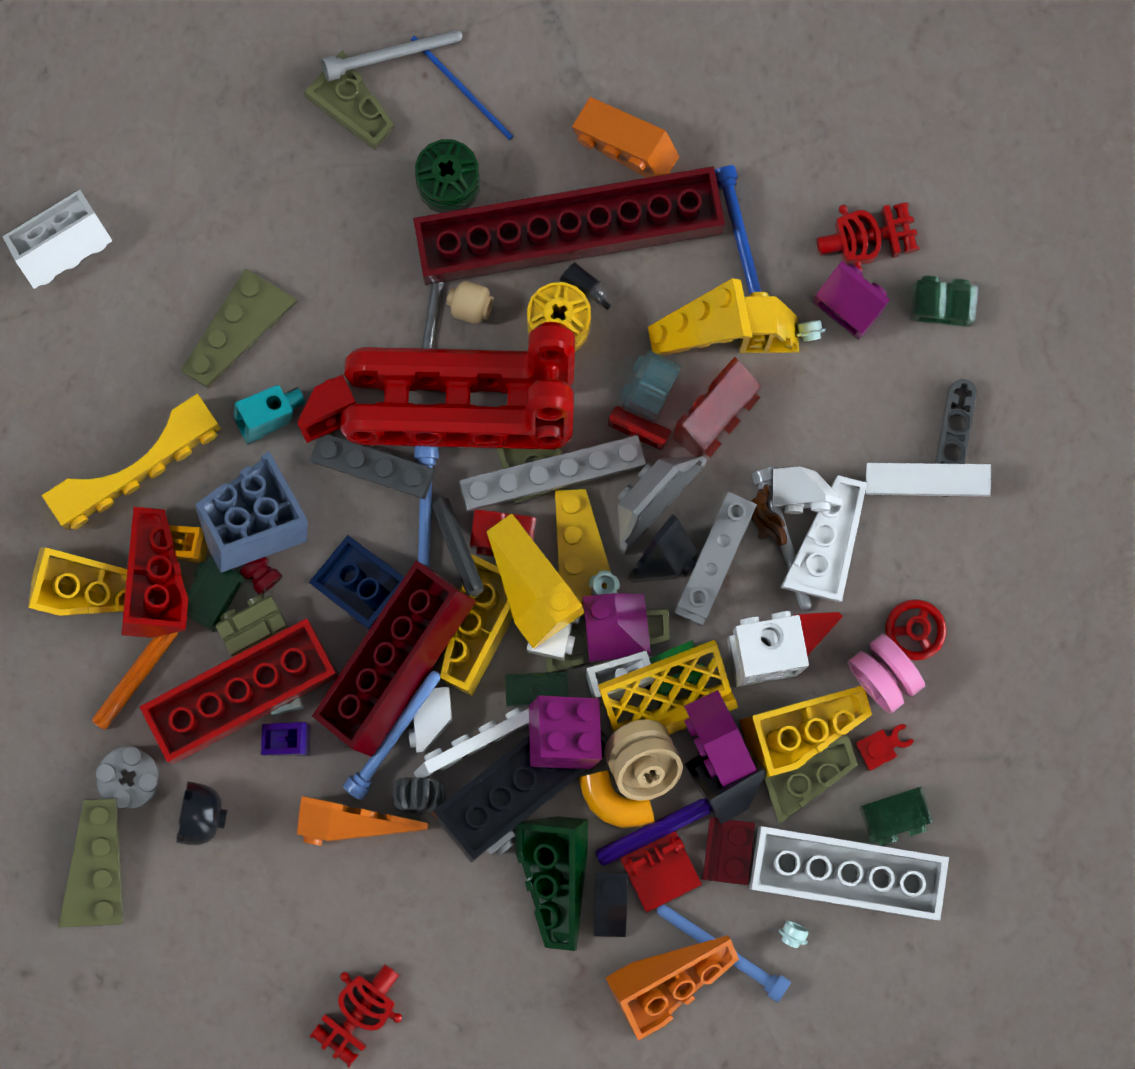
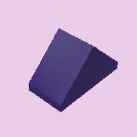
M306 722L262 724L261 755L310 756L311 725Z

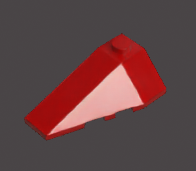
M133 506L121 635L155 638L185 631L188 595L184 588L181 569L175 554L165 509Z

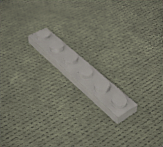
M637 435L459 480V485L468 512L642 468L646 465Z

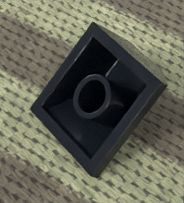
M747 745L746 748L757 771L723 787L717 775L711 778L703 762L708 759V756L701 758L699 755L685 763L703 798L707 801L711 811L721 825L749 808L766 774L764 768Z

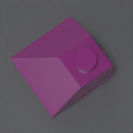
M611 593L583 596L589 662L616 660L643 651H647L648 656H651L644 594Z

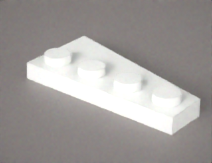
M522 706L508 712L505 714L507 720L499 724L495 720L486 723L478 728L480 734L472 738L468 734L457 738L451 742L453 747L445 752L438 748L424 756L426 761L414 772L415 777L429 779V776L438 769L444 771L462 760V757L466 755L472 756L489 746V743L493 741L498 742L528 726L529 708L524 711Z

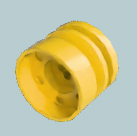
M565 282L549 283L539 288L531 297L527 307L528 334L536 326L544 322L562 323L574 333L575 351H577L586 342L591 327V307L585 294L576 286ZM555 311L559 314L565 312L563 321L560 318L554 319Z

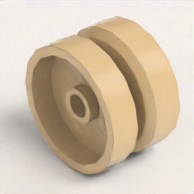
M649 719L633 721L620 727L606 742L604 755L619 791L629 799L638 801L651 800L664 795L681 778L683 770L681 758L676 747L673 745L667 728L660 722Z

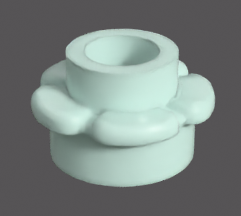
M821 320L797 324L798 333L796 336H802L803 342L821 339L820 333L825 332L826 328L822 329Z
M603 570L599 571L598 575L591 577L589 587L592 589V595L617 593L620 583L618 578L612 575L611 572ZM602 583L607 584L606 589H603L601 587Z
M786 921L784 927L779 929V933L783 936L781 940L791 947L798 948L800 944L806 945L808 943L806 938L809 931L800 924Z

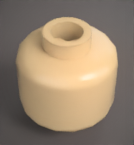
M462 281L456 289H450L446 304L451 306V315L455 319L477 325L483 319L487 320L493 308L494 297L490 296V291L487 287L469 281Z

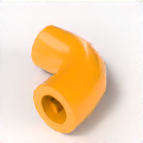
M608 770L578 778L582 794L589 809L603 822L619 828L641 827L655 823L650 800L638 801L619 795L612 786Z

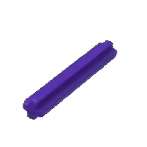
M700 799L655 821L653 824L642 827L596 850L595 855L599 863L605 866L711 813L710 806L705 799Z

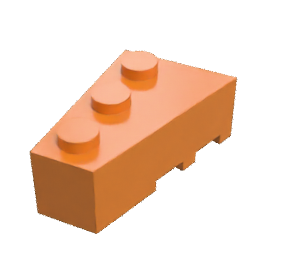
M589 97L572 125L578 137L577 141L581 145L589 149L595 148L607 157L616 160L645 178L669 174L680 157L666 130L592 97Z

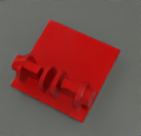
M676 831L620 858L646 913L702 885L684 849V844Z

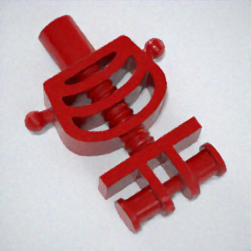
M904 202L893 206L898 219H893L890 205L883 206L881 210L885 224L883 227H878L875 218L868 211L857 210L848 213V207L840 205L839 212L842 214V217H839L835 223L837 233L816 238L819 255L841 251L844 263L847 265L851 263L863 272L861 264H870L876 259L881 248V239L888 238L893 258L898 257L901 253L900 240L904 242V253H913L920 250L915 236L918 235L917 230H910L909 224L914 223L913 216L909 215V203ZM862 221H864L870 227V229L865 230ZM851 225L856 229L857 232L854 233ZM903 226L904 231L896 232L895 228ZM873 241L874 251L867 255L868 243ZM861 244V253L856 255V245Z
M384 964L371 982L362 975L352 980L348 972H342L340 979L347 986L339 994L338 1004L347 1020L341 1025L328 1014H325L321 1020L334 1029L333 1032L329 1034L321 1028L322 1025L318 1024L309 1037L321 1043V1049L324 1051L328 1046L335 1051L332 1057L335 1060L337 1057L340 1058L349 1068L359 1054H354L346 1047L347 1044L350 1042L360 1051H363L367 1046L352 1034L356 1026L365 1030L376 1031L384 1026L388 1018L393 1019L395 1023L402 1021L400 1013L392 1012L396 1002L386 995L400 975L386 964ZM355 986L363 996L361 1001L358 1000L354 993ZM347 994L355 1005L353 1012H350L346 1006L345 998ZM378 997H380L381 999H383L385 1002L379 1001V1000H378V999H379ZM372 1005L385 1009V1012L378 1013L370 1008H372ZM368 1015L372 1018L380 1019L377 1024H367L362 1022V1019ZM338 1033L345 1038L340 1046L333 1041Z

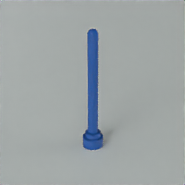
M734 165L715 169L717 185L724 193L749 294L761 292L734 188L737 185L736 180L738 179L736 167Z

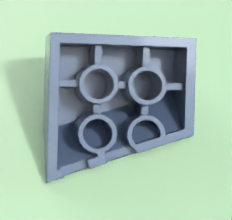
M269 451L262 455L261 460L251 468L247 466L240 471V476L229 484L224 483L196 503L197 514L208 549L220 572L307 542L308 520Z

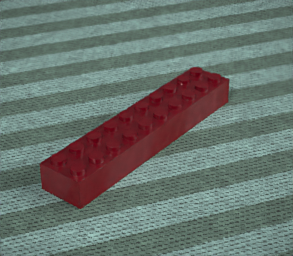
M714 166L413 218L425 285L723 234L725 227Z

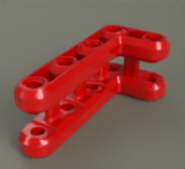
M544 322L530 332L528 336V351L361 347L355 349L345 359V378L354 387L383 390L384 402H376V404H351L342 412L340 430L347 440L361 445L548 450L561 448L573 436L574 392L570 386L574 382L575 335L562 323ZM441 390V392H446L445 404L414 405V403H408L409 391ZM478 391L502 392V394H507V405H500V407L470 405V395Z

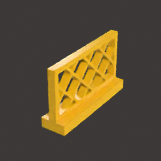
M715 640L597 685L613 733L623 725L636 720L647 719L660 722L667 728L669 734L687 728L684 720L689 718L684 706L717 690L729 711L738 708ZM712 652L713 658L707 667L696 664L701 656ZM677 665L685 667L678 679L667 675L672 667ZM692 670L703 673L696 685L686 682ZM711 676L721 680V684L708 689L704 688ZM646 677L655 678L649 690L638 687L642 679ZM663 681L674 685L668 696L656 693ZM618 688L626 690L620 701L609 698L607 694ZM681 688L692 691L690 696L680 700L675 699ZM633 693L645 696L639 707L627 704ZM652 699L663 702L659 708L651 711L646 710ZM623 710L634 714L632 718L617 723V719Z

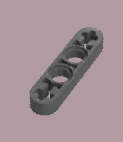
M959 379L955 381L947 392L935 464H965L977 396L976 387L969 380ZM960 387H965V393L970 394V397H966L963 400L962 409H951V405L956 407L959 401V395L954 394V391H958ZM958 415L964 419L965 427L962 431H954L950 428L949 418L951 416ZM947 445L956 446L960 451L959 459L955 461L947 460L943 454L944 447Z

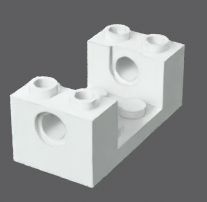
M790 611L772 614V620L760 622L759 617L740 620L741 625L734 628V635L727 638L736 687L797 677L809 666L799 615L791 616ZM762 640H765L769 646L765 645Z

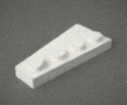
M839 475L834 478L830 487L842 498V505L830 506V511L817 512L780 588L838 603L842 602L867 486L866 482Z

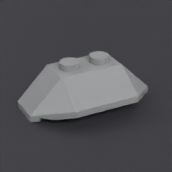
M703 456L658 459L654 465L648 462L638 474L641 478L634 487L630 484L627 485L617 497L620 500L617 507L619 548L623 555L632 548L706 466L707 460Z

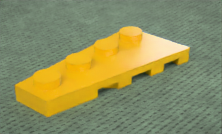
M731 278L648 326L652 354L665 356L689 351L690 348H703L714 343L732 342L733 339L751 338L752 332L741 280Z

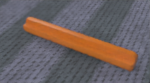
M178 632L155 637L150 641L93 716L92 722L104 730L108 728L177 637Z

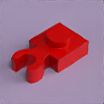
M905 724L894 727L888 737L882 729L854 744L868 771L898 757L893 748H906L913 744V739H909L906 742L898 739L899 731L906 728Z

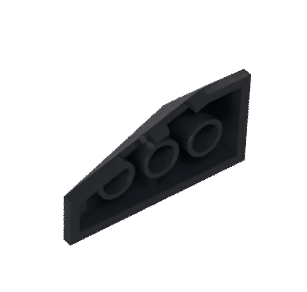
M672 514L652 538L643 552V556L636 563L638 567L631 571L628 579L632 583L676 579L680 573L686 576L695 566L697 561L693 558L697 550L676 516Z

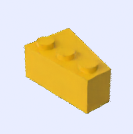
M767 292L750 293V297H745L752 337L747 339L738 338L739 353H799V337L796 336L798 333L797 324H799V317L776 296H769Z

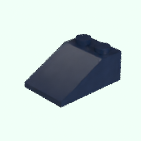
M347 535L309 583L369 631L404 579V576Z

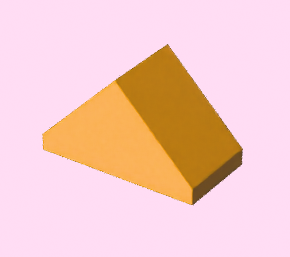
M169 525L177 559L204 565L208 546L202 528Z

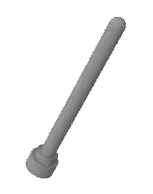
M454 30L345 59L331 55L321 59L323 72L328 82L337 80L347 70L461 41L462 33Z
M773 466L756 471L751 476L754 485L758 486L759 489H763L765 484L770 486L768 491L770 496L767 501L768 509L779 514L785 523L783 528L787 535V544L780 547L789 571L796 553L781 507L773 506V469H775ZM795 592L800 609L808 611L811 608L809 595Z

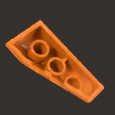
M302 796L297 835L304 836V843L321 846L323 840L331 842L425 831L429 829V823Z
M727 935L632 962L605 977L629 1026L639 1041L666 1026L673 1019L671 1014L683 1003L689 1005L695 999L693 994L704 984H712L739 958L730 937Z

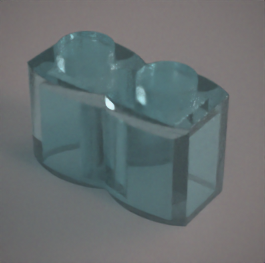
M648 350L645 357L640 355L632 372L637 374L633 383L626 382L619 398L624 400L622 409L655 424L681 371L682 365Z

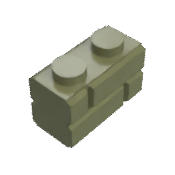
M260 594L247 602L249 607L239 612L236 609H232L219 617L221 622L215 625L232 657L289 628L271 595L265 598L264 594Z

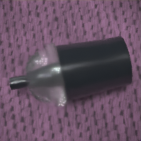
M576 262L571 264L559 280L561 282L574 285L582 291L591 308L595 309L603 306L608 310L611 307L606 301L608 291L604 286L605 284L589 274Z

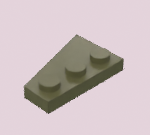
M343 50L336 56L342 59L348 58ZM354 69L345 71L344 75H340V79L329 82L326 80L324 72H322L304 92L305 98L373 150H376L394 130L393 122L375 96L371 95L358 71Z

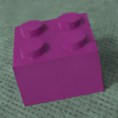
M718 690L684 706L689 716L684 722L691 737L698 735V738L694 739V743L701 758L708 756V759L703 762L711 778L717 775L723 787L757 771L741 734Z
M538 696L528 706L530 767L592 769L602 760L599 698Z

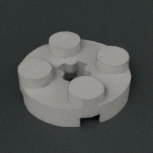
M117 748L108 753L97 767V788L103 798L117 797V806L120 809L140 808L149 803L158 790L157 787L160 779L158 764L149 753L138 748ZM127 770L129 773L134 771L136 773V776L133 778L135 783L133 786H129L127 783L122 785L120 780L123 778V771Z

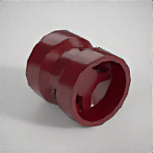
M267 557L246 563L239 571L245 580H252L253 589L258 595L268 592L283 577L277 569L268 567L269 560Z

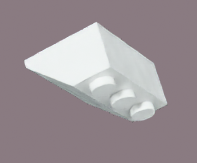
M78 190L2 236L14 260L34 289L40 285L50 283L59 273L76 267L82 259L92 253L102 251L108 243L112 242V239L81 190Z

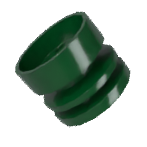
M440 139L428 144L420 152L415 163V178L422 201L431 210L438 213L468 209L475 202L480 191L479 165L474 153L464 143L454 139ZM449 169H452L453 175L447 174L445 177L442 176V170L448 172Z

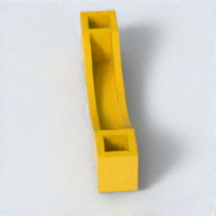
M197 393L171 411L167 425L158 441L147 454L133 465L118 473L101 478H67L41 496L62 527L66 530L70 528L76 530L86 524L89 520L87 517L98 511L101 513L112 507L115 503L113 500L124 494L127 496L140 488L139 483L150 477L153 479L161 475L166 470L165 466L174 460L179 462L187 458L192 453L191 449L199 443L205 445L218 436L217 432L221 430V427Z

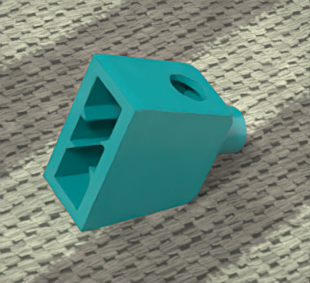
M275 385L236 402L233 420L248 445L290 423L293 409L305 404V398L298 387L283 393L281 387Z

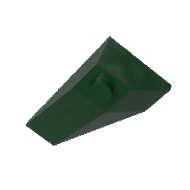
M557 816L525 820L516 827V856L519 864L522 863L527 879L525 885L533 898L536 908L534 914L545 948L569 951L577 949L588 851V819Z

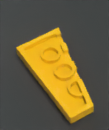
M586 489L556 490L559 575L574 595L578 597L579 602L583 606V596H592V589L589 587L591 577L598 575L599 571L606 570L611 572ZM602 583L601 587L603 589H606L607 584Z

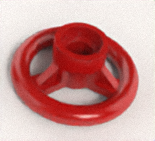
M918 599L904 601L898 604L887 617L885 635L895 642L910 660L920 661L934 656L941 649L946 639L947 628L944 617L929 602ZM909 609H920L918 615L910 618L905 626H895L897 618L903 612ZM929 614L934 618L937 625V636L933 644L927 638L931 632V624L927 619ZM913 624L921 627L922 632L920 635L912 632ZM907 635L911 640L918 641L923 651L905 649L899 644L895 636Z

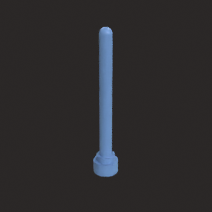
M415 446L414 459H417V464L433 468L436 465V460H439V447ZM432 482L425 500L420 499L418 561L430 567Z
M431 671L361 772H356L354 776H349L343 788L350 795L359 800L365 799L371 790L369 787L372 783L370 779L439 682L440 674L437 671Z
M663 904L657 908L659 916L699 943L716 939L667 905ZM737 953L739 960L733 966L764 986L763 990L768 992L767 996L778 1003L791 984V981L782 975L779 977L775 974L769 975Z

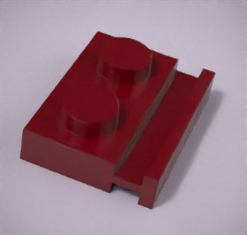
M709 817L702 880L748 885L755 823L728 820L721 825L717 818Z

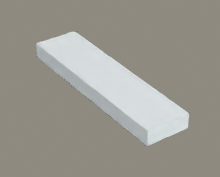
M867 463L866 494L990 497L991 464Z

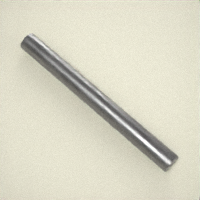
M444 282L432 284L422 342L423 349H434Z

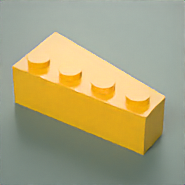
M471 554L484 590L477 597H472L476 600V603L448 643L440 678L445 683L473 697L513 616L498 567Z

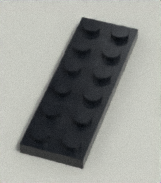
M601 730V751L603 758L605 756V745L609 739ZM528 735L433 810L431 814L472 863L588 769L530 767V737Z

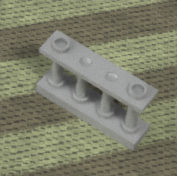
M727 493L675 610V615L703 626L757 504L733 493Z

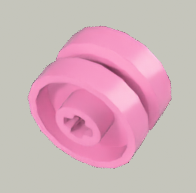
M882 633L869 644L871 655L860 651L847 663L853 675L870 697L884 711L892 714L904 704L902 693L912 697L925 687V682L906 654L895 642Z

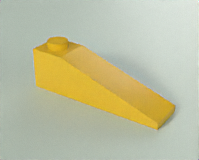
M510 514L487 531L515 625L534 650L584 614L583 606L513 514Z
M46 547L40 548L32 575L28 608L58 616L123 612L127 569Z
M857 686L753 715L739 721L746 745L764 768L766 776L771 777L800 768L806 761L817 753L822 752L839 737L845 735L869 718L872 712L866 691L862 686Z

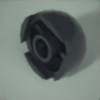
M187 781L176 843L187 845L204 844L214 838L218 828L224 829L227 810L221 809V798L210 786Z

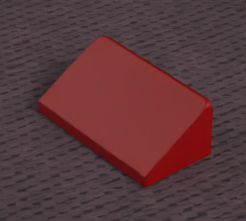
M616 406L608 418L607 425L630 437L638 435L639 441L660 451L663 450L671 434L670 429L621 406Z

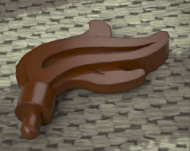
M765 484L763 489L758 490L756 498L751 501L757 504L751 519L759 529L758 538L760 540L766 539L771 535L776 540L778 546H783L787 544V535L783 528L785 523L779 514L768 509L767 501L770 496L768 492L770 486Z

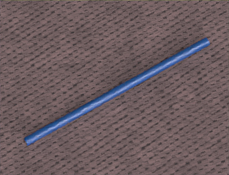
M416 36L411 38V41L419 40ZM429 50L422 51L508 140L514 137Z

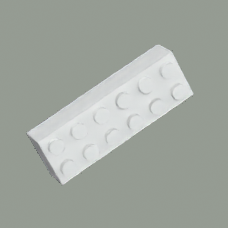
M761 826L758 827L749 890L940 921L949 857Z

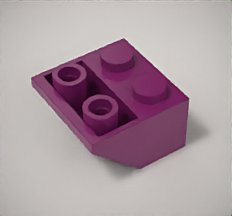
M841 261L817 292L812 303L856 339L860 340L882 314L890 299L886 297L887 293L880 285L874 282L870 284L862 277V271L851 263L847 265Z

